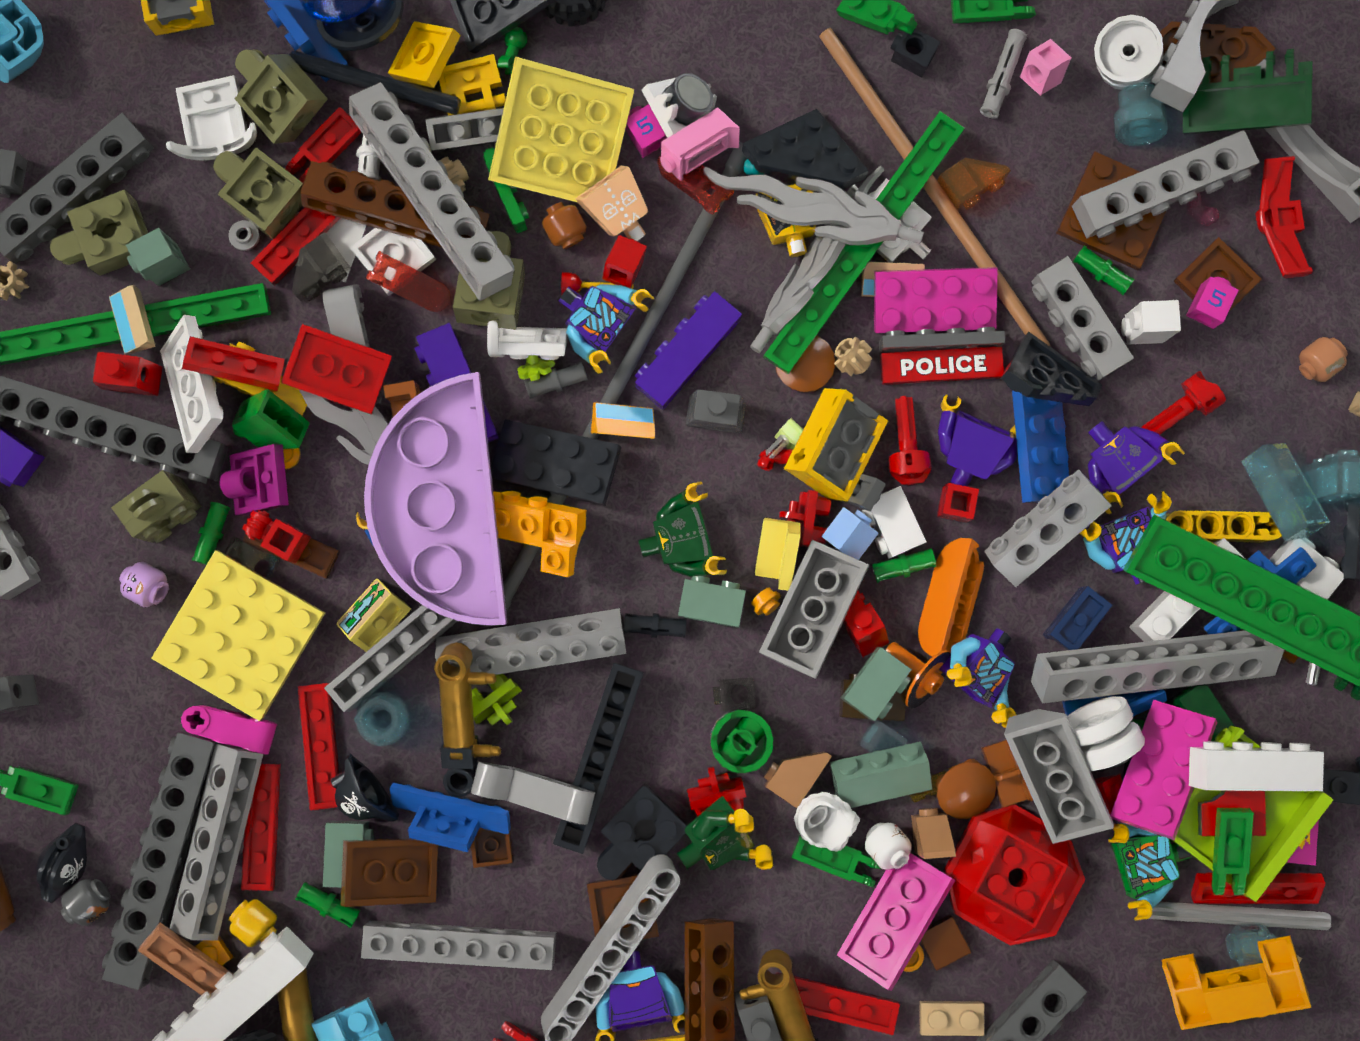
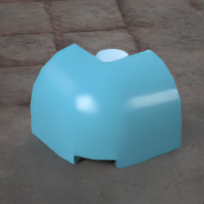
M21 0L0 1V80L4 83H9L33 66L40 57L44 45L41 23Z
M369 997L347 1008L344 1006L312 1023L319 1041H394L387 1023L380 1024Z

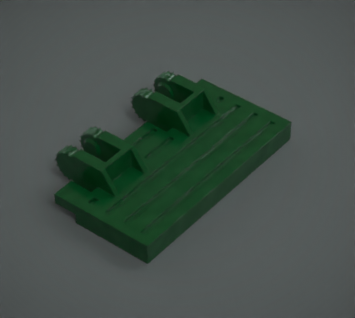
M1287 49L1285 54L1286 76L1274 77L1276 55L1274 51H1266V78L1261 79V66L1234 68L1233 81H1230V55H1223L1221 60V82L1211 83L1212 61L1210 57H1203L1202 62L1206 73L1202 79V84L1199 85L1195 95L1183 111L1184 135L1312 125L1313 61L1298 62V75L1295 76L1294 49Z

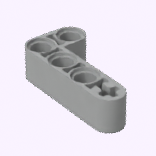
M354 284L324 291L323 303L331 334L370 348L362 316L364 304L360 303L359 299L362 297L359 285ZM379 394L376 404L381 403V394Z
M480 761L477 765L471 793L474 795L509 801L569 822L584 825L588 824L595 796L593 791L523 769Z

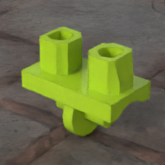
M497 674L496 682L489 684L493 692L484 698L477 688L472 689L473 718L476 724H480L486 718L492 726L501 719L506 725L513 722L508 713L517 706L511 699L522 690L512 679H508L504 674Z

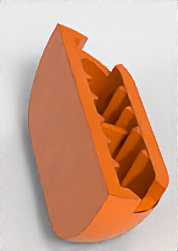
M959 538L953 540L944 547L937 558V567H934L918 627L920 645L932 657L943 650L951 653V647L966 638L984 571V562L979 561L976 549L979 547V544L973 539Z

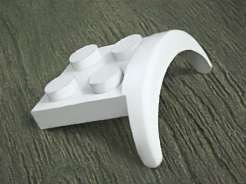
M234 75L176 88L187 145L169 141L166 143L169 151L186 159L204 161L214 160L220 153L225 151L238 154L251 147L257 137L255 123H250L247 129L244 109L234 99L240 92L238 80Z
M489 321L487 328L488 355L490 357L510 355L512 359H526L528 355H540L541 359L556 360L559 356H565L567 328L517 327V330L498 328L496 321Z

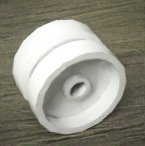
M1122 16L1106 24L1099 33L1094 47L1098 72L1107 84L1118 90L1131 91L1141 89L1151 83L1155 72L1163 63L1162 35L1154 23L1141 16ZM1133 50L1135 51L1134 54L1131 56L1124 55V52L1129 51L1130 54Z
M1113 696L1096 700L1078 708L1067 716L1091 771L1117 765L1131 758L1145 744V738L1139 725L1131 722L1133 713L1127 700L1123 697Z

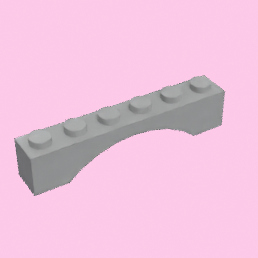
M1239 0L1192 1L1185 14V17L1189 18L1188 22L1182 21L1173 37L1178 40L1177 44H1170L1162 59L1167 62L1165 67L1160 65L1151 80L1152 83L1156 84L1150 95L1151 97L1181 112L1185 110L1206 73L1200 51V37L1203 24L1212 14L1225 7L1237 4Z
M1264 59L1257 65L1261 66V79L1266 78V60ZM1274 70V77H1281V76ZM1309 125L1264 128L1289 156H1295L1294 162L1350 223L1360 217V167L1352 164L1330 148Z

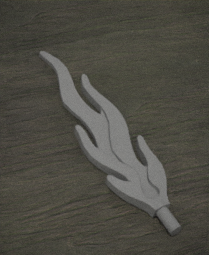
M882 166L878 167L866 178L858 191L867 194L874 181L884 171V168ZM825 224V226H835V227H840V228H847V227L842 226V225ZM816 236L803 257L800 267L796 264L792 266L790 272L773 295L761 324L762 330L750 346L752 350L761 353L772 335L777 334L805 306L814 294L812 289L831 269L846 243L827 237Z
M708 167L704 168V174L716 185L725 189L761 192L779 200L782 203L781 205L753 194L739 195L737 197L738 204L751 205L780 222L801 226L834 224L847 227H817L815 235L819 237L831 238L849 245H868L882 241H895L896 238L920 244L924 232L901 226V221L893 217L880 202L860 191L855 192L856 201H854L841 188L823 180L797 177L796 185L798 187L820 192L809 193L793 189L767 175L727 177L716 173Z
M283 367L281 376L285 373V367ZM299 390L307 406L315 416L340 426L360 442L365 450L356 448L349 440L342 436H337L336 438L354 458L361 463L369 465L374 448L388 425L379 410L375 407L372 415L351 408L353 412L333 406L322 397Z

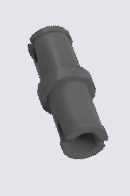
M579 362L560 370L553 368L551 373L540 376V379L535 381L524 380L529 398L533 399V397L554 390L557 393L561 392L563 387L587 381L588 377L583 363Z

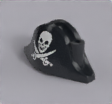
M350 753L344 762L345 771L331 779L333 787L336 788L335 802L339 810L347 817L355 820L372 818L391 822L398 820L399 813L380 781L370 769Z
M74 823L42 850L36 865L37 883L40 885L42 900L53 903L82 877L87 862L85 826Z

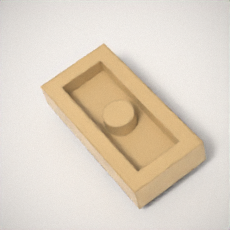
M920 1001V1034L926 1036H984V1003L982 1001Z

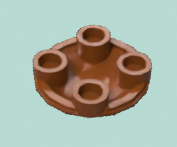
M816 335L789 374H786L778 367H776V374L792 390L815 392L826 385L833 375L835 368L834 352L828 342Z
M968 759L964 763L953 766L945 774L938 776L935 782L939 806L947 815L956 819H968L982 813L989 807L995 797L996 782L994 775L986 766L980 764L975 759Z

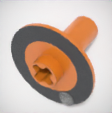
M892 642L885 649L912 669L907 675L913 682L906 695V706L911 709L916 708L939 690L945 677L939 669L951 656L949 651H940L925 664L896 642Z

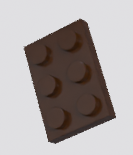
M412 838L343 840L341 906L436 903L438 845Z

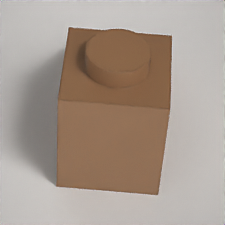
M823 751L782 759L779 764L773 762L763 777L767 780L764 786L795 808H798L832 756Z
M938 808L919 809V814L911 815L914 851L923 859L956 857L946 814L938 813Z

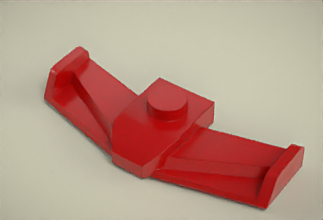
M1295 156L1264 159L1260 209L1255 213L1257 227L1266 236L1283 278L1303 277L1313 272L1312 267H1309L1295 234L1305 229L1301 200L1289 201Z

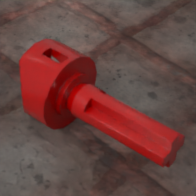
M1198 371L1181 383L1185 396L1181 397L1141 428L1154 431L1160 435L1195 409L1207 416L1224 404L1226 397L1218 384L1206 381L1202 372Z
M900 396L899 399H895L900 452L889 456V469L891 475L901 485L919 484L926 480L931 471L930 454L927 451L917 450L913 397Z

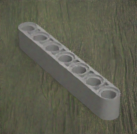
M656 855L646 863L542 1013L541 1025L545 1041H572L678 889L680 877L668 856ZM668 872L665 876L658 877L661 873ZM650 898L648 901L640 903L641 900ZM632 924L627 928H622L624 925ZM614 949L610 953H605L608 950ZM596 975L595 977L588 979L589 976Z

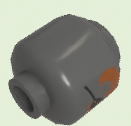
M82 879L61 897L63 907L60 911L61 915L69 924L76 923L80 926H88L108 910L111 894L100 880Z

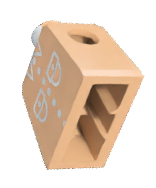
M621 165L575 198L607 234L616 236L623 231L628 239L636 241L646 234L637 220L647 214L648 209L628 166Z

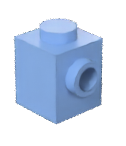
M843 507L822 537L842 553L859 560L878 535V532L869 526L872 520L858 509L853 514Z

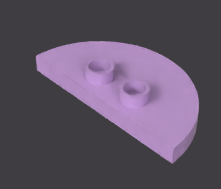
M479 372L459 375L429 387L409 401L392 418L380 436L369 462L364 491L365 516L368 531L379 559L396 583L413 599L430 610L457 621L480 625H506V604L481 376Z

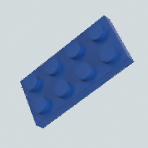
M1012 390L1022 503H1038L1043 497L1050 495L1069 476L1062 402L1025 397L1020 392Z

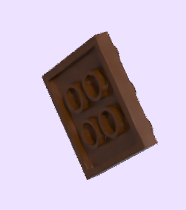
M1094 151L1056 234L1080 245H1085L1093 251L1138 271L1144 262L1166 211L1156 216H1153L1151 212L1142 216L1143 220L1129 227H1126L1125 224L1116 226L1115 232L1103 238H1098L1097 235L1086 238L1072 205L1080 196L1140 172ZM1162 182V187L1166 191L1171 192L1170 186ZM1134 193L1135 199L1140 203H1144L1143 197L1140 194ZM1107 204L1109 212L1117 214L1116 208L1113 205Z

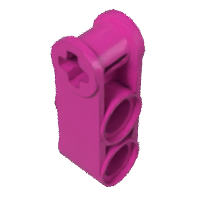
M206 705L189 707L181 717L182 727L191 734L206 737L218 743L239 746L245 750L260 754H269L277 723L268 720L258 721L242 713ZM200 714V718L205 719L204 724L198 725V721L194 720V716Z

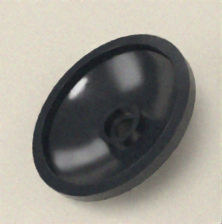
M323 0L317 12V27L322 38L336 49L345 51L364 50L384 41L395 30L403 15L404 2L403 0Z

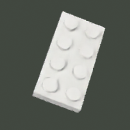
M183 315L160 350L186 453H198L206 441L209 440L217 426L222 422L223 409L219 405L216 395V383L212 380V376L182 369L189 337L203 338L202 331L198 328L196 317Z

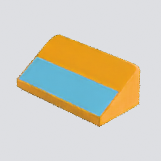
M594 402L591 433L655 439L653 408Z

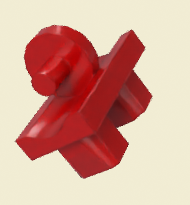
M808 490V492H800L799 502L790 501L789 512L780 511V519L800 523L801 535L798 547H808L812 540L821 544L826 543L822 535L827 528L814 526L815 515L824 517L829 515L831 500L818 496V491Z
M714 766L708 767L709 777L697 779L698 787L687 789L691 810L695 809L697 816L722 796L734 812L738 809H744L743 798L746 797L742 778L729 779L728 772L716 775Z

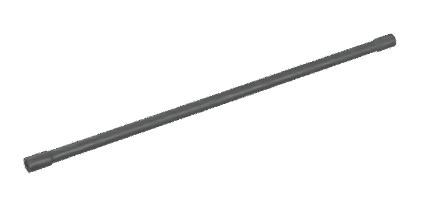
M739 142V148H734L721 175L737 177L742 172L744 163L747 160V157L742 152V142ZM719 185L714 187L600 403L616 405L730 189H725ZM591 418L582 436L598 439L600 434L591 433ZM551 493L547 502L563 505L566 497ZM523 545L503 583L506 613L540 548L538 546Z

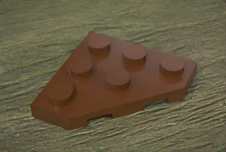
M1171 21L1160 31L1163 42V55H1165L1171 43L1177 44L1178 40L1173 37L1182 22ZM1203 24L1201 29V59L1203 57H1210L1212 61L1211 83L1221 82V60L1223 55H1230V81H1233L1234 68L1257 66L1266 58V51H1274L1276 49L1256 27L1226 28V25Z

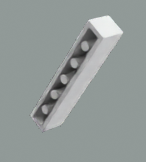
M288 927L283 929L278 935L272 932L260 944L259 947L262 949L255 955L252 952L248 953L237 965L239 969L233 975L227 972L216 983L215 987L217 989L213 993L209 994L207 991L203 993L193 1004L195 1009L189 1014L183 1011L170 1025L172 1029L168 1033L162 1030L152 1041L225 1040L307 967L314 953Z

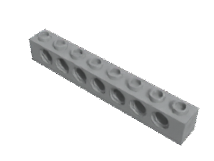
M380 82L349 96V115L479 301L511 286L514 272L513 262L508 255H503L499 250L496 238L492 232L486 231L482 226L479 214L475 208H470L465 202L461 188L457 184H453L448 178L444 164L440 160L436 161L431 154V148L424 137H419L410 116L402 113L395 95L392 92H388ZM429 188H435L437 190L431 191L429 190ZM450 211V212H453L454 214H446V213H444V212ZM461 235H468L471 238H463ZM483 258L488 260V262H480L477 259Z
M1236 631L1037 654L1031 683L1041 702L1051 703L1270 677L1276 675L1284 649L1247 631Z

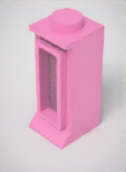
M716 108L661 142V164L667 172H672L681 181L683 174L689 173L724 150L739 148L740 127L719 108Z

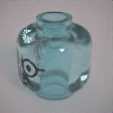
M1263 924L1236 925L1232 929L1231 934H1228L1226 937L1229 957L1232 960H1236L1240 966L1263 963L1257 941L1276 937L1274 934H1270Z

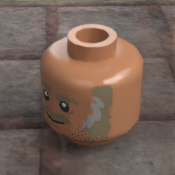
M1320 337L1299 354L1301 364L1299 370L1309 380L1314 379L1318 382H1326L1346 366L1347 350L1335 338Z

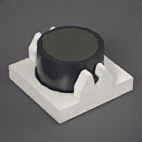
M683 73L676 78L646 84L642 89L667 138L711 112L715 107L717 99L716 94L713 95L710 90L711 85L691 73Z

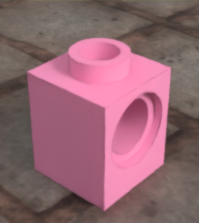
M1050 39L1029 51L1020 78L1041 96L1061 84L1071 57Z

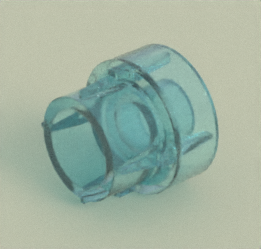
M1137 83L1124 87L1119 92V109L1114 114L1115 138L1118 142L1129 146H1142L1156 142L1166 135L1168 131L1166 108L1163 102L1150 96L1155 87L1154 85Z
M387 692L376 693L367 697L360 704L354 721L362 738L373 745L385 746L400 741L407 734L411 725V711L407 703L400 696ZM381 710H386L391 715V723L386 728L380 727L376 722V716Z

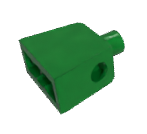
M266 389L241 403L232 422V427L236 436L240 438L245 437L258 448L271 444H281L283 449H296L300 447L310 422L273 392Z

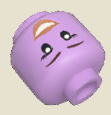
M135 563L133 566L126 567L120 575V591L122 595L142 607L159 604L168 593L169 585L165 573L148 563Z

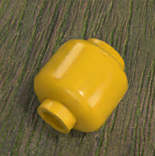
M258 899L251 900L250 902L244 900L228 919L232 922L230 932L248 947H254L259 942L262 943L272 932H277V929L273 927L277 921V915Z

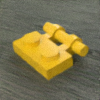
M494 54L445 66L439 83L442 93L456 96L461 100L457 114L491 110L505 106V94L493 96L491 89L502 86ZM482 91L483 99L466 102L465 95Z

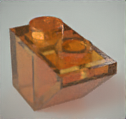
M964 158L941 173L937 181L957 210L963 207L969 210L982 200L980 196L988 190L993 194L1006 184L1005 179L1011 170L1006 165Z

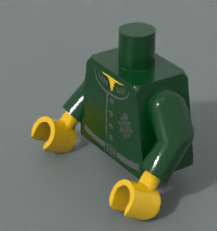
M701 481L689 484L686 490L670 498L656 514V521L653 522L656 535L638 540L643 558L661 553L664 566L669 565L672 572L688 577L710 574L724 575L727 573V570L717 569L718 561L726 560V558L713 556L699 502H695L708 497V493L699 496L696 492L697 486L703 484Z
M723 796L686 826L684 831L692 843L677 853L687 869L701 859L705 861L710 870H715L733 859L748 862L751 859H755L756 867L762 870L771 869L773 866L771 849L767 845H759L755 850L752 849L755 845L747 832L754 830L753 817L744 809H738L734 812Z

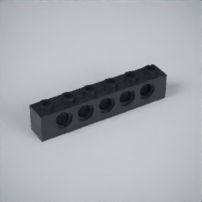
M613 663L573 782L574 786L595 792L587 825L561 819L553 842L554 845L581 854L584 853L644 672Z

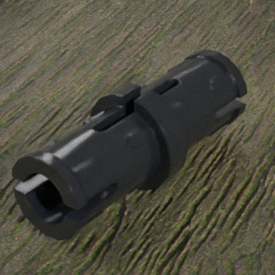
M625 613L624 633L651 635V638H657L658 635L685 638L687 618L659 617L657 613H653V616Z

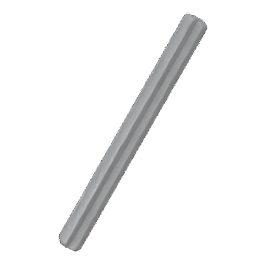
M1159 902L1152 909L1153 913L1149 918L1234 925L1255 924V926L1329 930L1331 928V916L1326 912Z

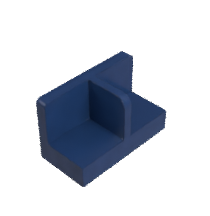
M1089 586L1080 587L1046 629L1043 636L1046 639L1055 640L1066 650L1079 649L1112 607V604Z

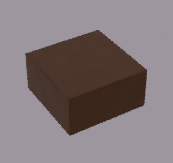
M479 828L471 845L473 868L513 863L511 830L509 834H503Z
M950 914L930 924L920 941L936 971L971 953L954 918Z

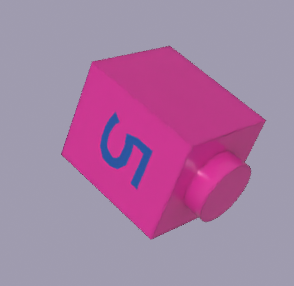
M649 104L643 108L637 106L629 111L625 130L642 158L661 148V142L667 139Z
M1209 277L1201 283L1186 316L1214 329L1224 322L1239 290L1232 287L1231 283L1224 278Z

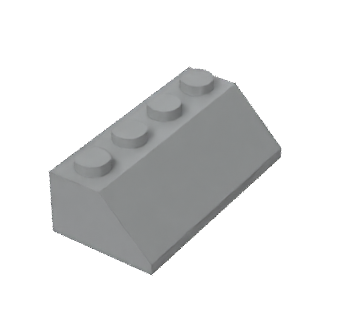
M812 540L759 653L788 668L816 679L867 572L869 564Z
M1037 709L1009 717L1004 733L1005 738L1052 843L1113 829L1114 823L1067 715Z

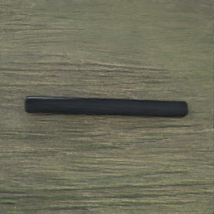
M291 51L290 53L292 59L304 72L364 89L381 82L388 92H392L396 98L451 114H457L459 111L461 100L456 96L298 51Z

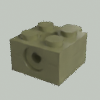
M247 49L241 51L236 58L235 66L247 80V83L234 99L273 144L294 142L328 98L289 54L265 56L258 49Z
M255 148L246 160L230 151L222 152L216 157L213 166L214 171L226 183L218 193L219 197L263 233L274 239L302 207L300 193L303 183L258 148Z
M122 190L67 211L74 230L52 239L50 250L52 255L65 265H72L85 260L88 268L101 276L129 265L127 257L130 256L126 244L147 234L148 230L136 199L126 190Z
M492 231L497 241V247L503 255L506 254L510 258L511 242L509 237L503 232ZM483 258L477 259L480 262H488V260ZM510 258L514 265L511 286L479 301L459 272L453 304L456 322L488 326L489 321H496L498 328L517 330L525 281L523 259Z
M162 470L111 508L133 538L151 543L154 541L159 543L172 534L170 529L177 524H186L194 519L197 515L195 511L202 506L181 477Z

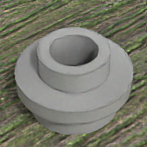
M246 220L233 224L228 235L230 243L240 251L253 249L258 244L260 238L258 228ZM241 231H248V236L245 239H239Z

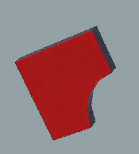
M1222 790L1220 794L1211 800L1198 802V835L1215 836L1217 808H1250L1254 812L1252 836H1266L1265 791Z

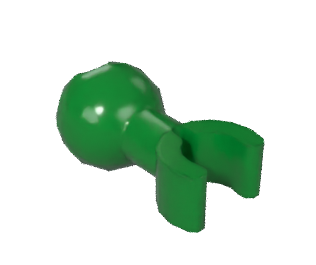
M515 27L504 36L507 50L506 54L499 58L498 67L506 68V75L512 74L515 57H517L519 50L523 49L527 44L528 37L522 28Z

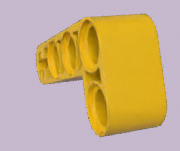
M1180 510L1166 514L1167 521L1170 522L1172 518H1175L1180 523V527L1208 541L1225 538L1228 542H1267L1279 539L1286 531L1285 520L1281 515L1274 512ZM1202 519H1206L1210 523L1211 530L1209 534H1206L1201 529ZM1234 519L1241 525V532L1239 534L1232 530L1231 524ZM1264 523L1271 527V531L1268 529L1255 530L1256 525Z

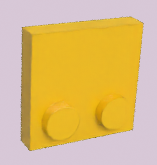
M414 21L388 74L396 80L434 88L461 35L453 28Z

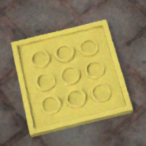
M515 57L488 180L577 202L575 198L616 169L634 89Z
M215 550L151 659L256 720L261 721L318 627L325 612L219 550Z

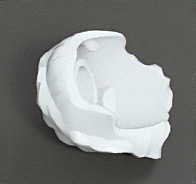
M827 792L811 794L801 801L800 806L796 810L794 821L803 840L808 841L810 845L837 852L846 846L849 837L855 832L860 818L856 812L852 811L850 805L842 801L840 797Z

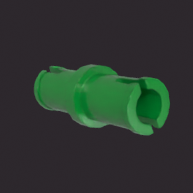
M1085 245L1073 260L1074 263L1079 264L1095 275V280L1098 282L1100 280L1104 281L1120 292L1121 295L1125 294L1135 280L1112 265L1113 261L1110 259L1104 260Z
M211 502L204 527L199 529L198 533L201 536L192 557L193 561L207 565L215 552L218 541L223 539L224 534L221 532L228 511H230V507L216 502Z
M932 548L906 556L902 553L898 555V558L872 564L877 583L902 575L904 578L910 577V573L937 567Z
M306 881L295 898L296 901H300L319 911L320 916L325 918L327 915L348 926L350 929L361 911L354 907L341 906V900L336 898V894L331 892L329 895L308 884Z

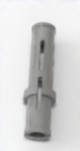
M1019 29L1009 30L1008 38L999 58L994 76L989 79L986 86L988 92L980 109V113L985 117L998 118L1004 97L1011 90L1010 81L1024 42L1027 39V34Z

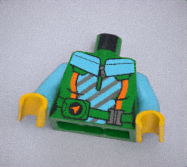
M1125 823L1114 824V837H1110L1108 842L1112 845L1126 895L1133 899L1139 898L1138 901L1129 902L1128 908H1137L1138 915L1134 917L1135 921L1149 919L1153 913L1152 909L1173 887V881L1180 878L1176 862L1190 859L1191 854L1177 843L1170 844L1169 838Z

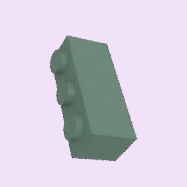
M921 742L830 762L835 794L842 801L847 802L851 808L932 790L929 760Z

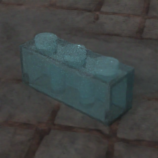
M1286 443L1263 445L1241 461L1284 541L1307 538L1330 523Z
M1339 450L1337 454L1325 455V458L1313 459V463L1302 466L1301 503L1335 504L1360 497V456H1358L1357 450Z

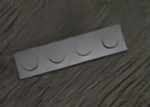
M995 327L978 328L977 332H965L964 328L948 329L947 333L935 334L933 329L918 330L917 334L905 335V332L901 330L889 331L879 341V354L1002 347L1005 344V331H995Z

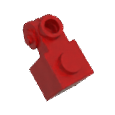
M252 510L250 518H247V523L242 527L248 538L253 541L255 539H263L261 547L288 562L297 563L311 536L282 520L275 519V521H272V518L269 517L270 514L264 510L263 512Z
M857 591L845 616L844 623L849 637L863 658L874 652L876 648L889 644L885 625L871 603L865 605L863 593L860 594Z

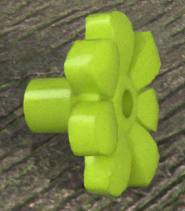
M528 355L526 364L520 366L517 371L519 378H530L531 381L540 379V373L542 375L551 373V368L555 365L554 360L541 359L538 355Z

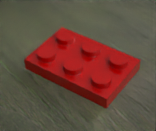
M302 324L281 383L372 415L392 356Z

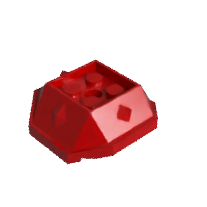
M1015 804L972 816L955 848L956 857H950L943 870V873L955 880L948 892L953 913L1010 946L1056 936L1085 881L1071 839L1053 844L1042 819ZM1020 868L1022 872L1021 880L1016 884H1010L1008 879L1010 871Z

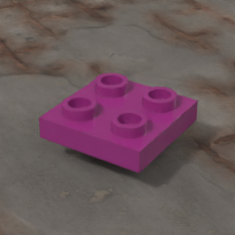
M271 444L230 455L231 471L222 474L220 488L226 497L234 499L235 515L245 516L249 515L252 510L257 512L258 510L267 511L289 505L283 445Z

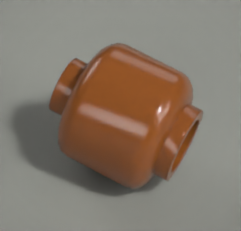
M559 202L546 210L548 215L543 219L542 225L553 246H562L564 250L584 240L583 234L586 232L587 227L575 205L564 206L562 202Z

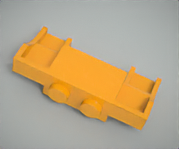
M493 491L498 538L542 547V572L564 577L574 575L577 549L586 528L587 510L547 502L548 499L545 497H520L521 494L516 491H504L502 493Z
M1284 936L1257 941L1263 963L1200 974L1194 954L1162 959V967L1181 1030L1220 1023H1233L1237 1020L1255 1017L1262 1018L1272 1014L1311 1008L1309 994L1291 937Z

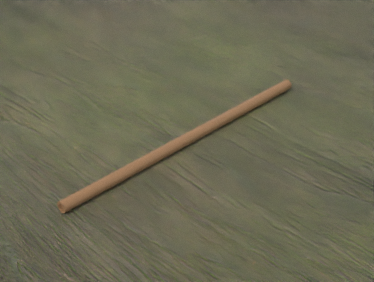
M832 28L826 29L820 34L819 38L905 160L913 149V145ZM932 174L923 187L978 268L996 267ZM997 270V295L1025 335L1029 331L1050 346V343L1001 272Z

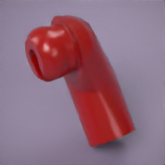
M765 449L758 455L760 459L757 465L762 470L770 471L773 469L774 463L786 464L794 449H782L774 458H769V456L776 449L768 456L766 455L767 449Z

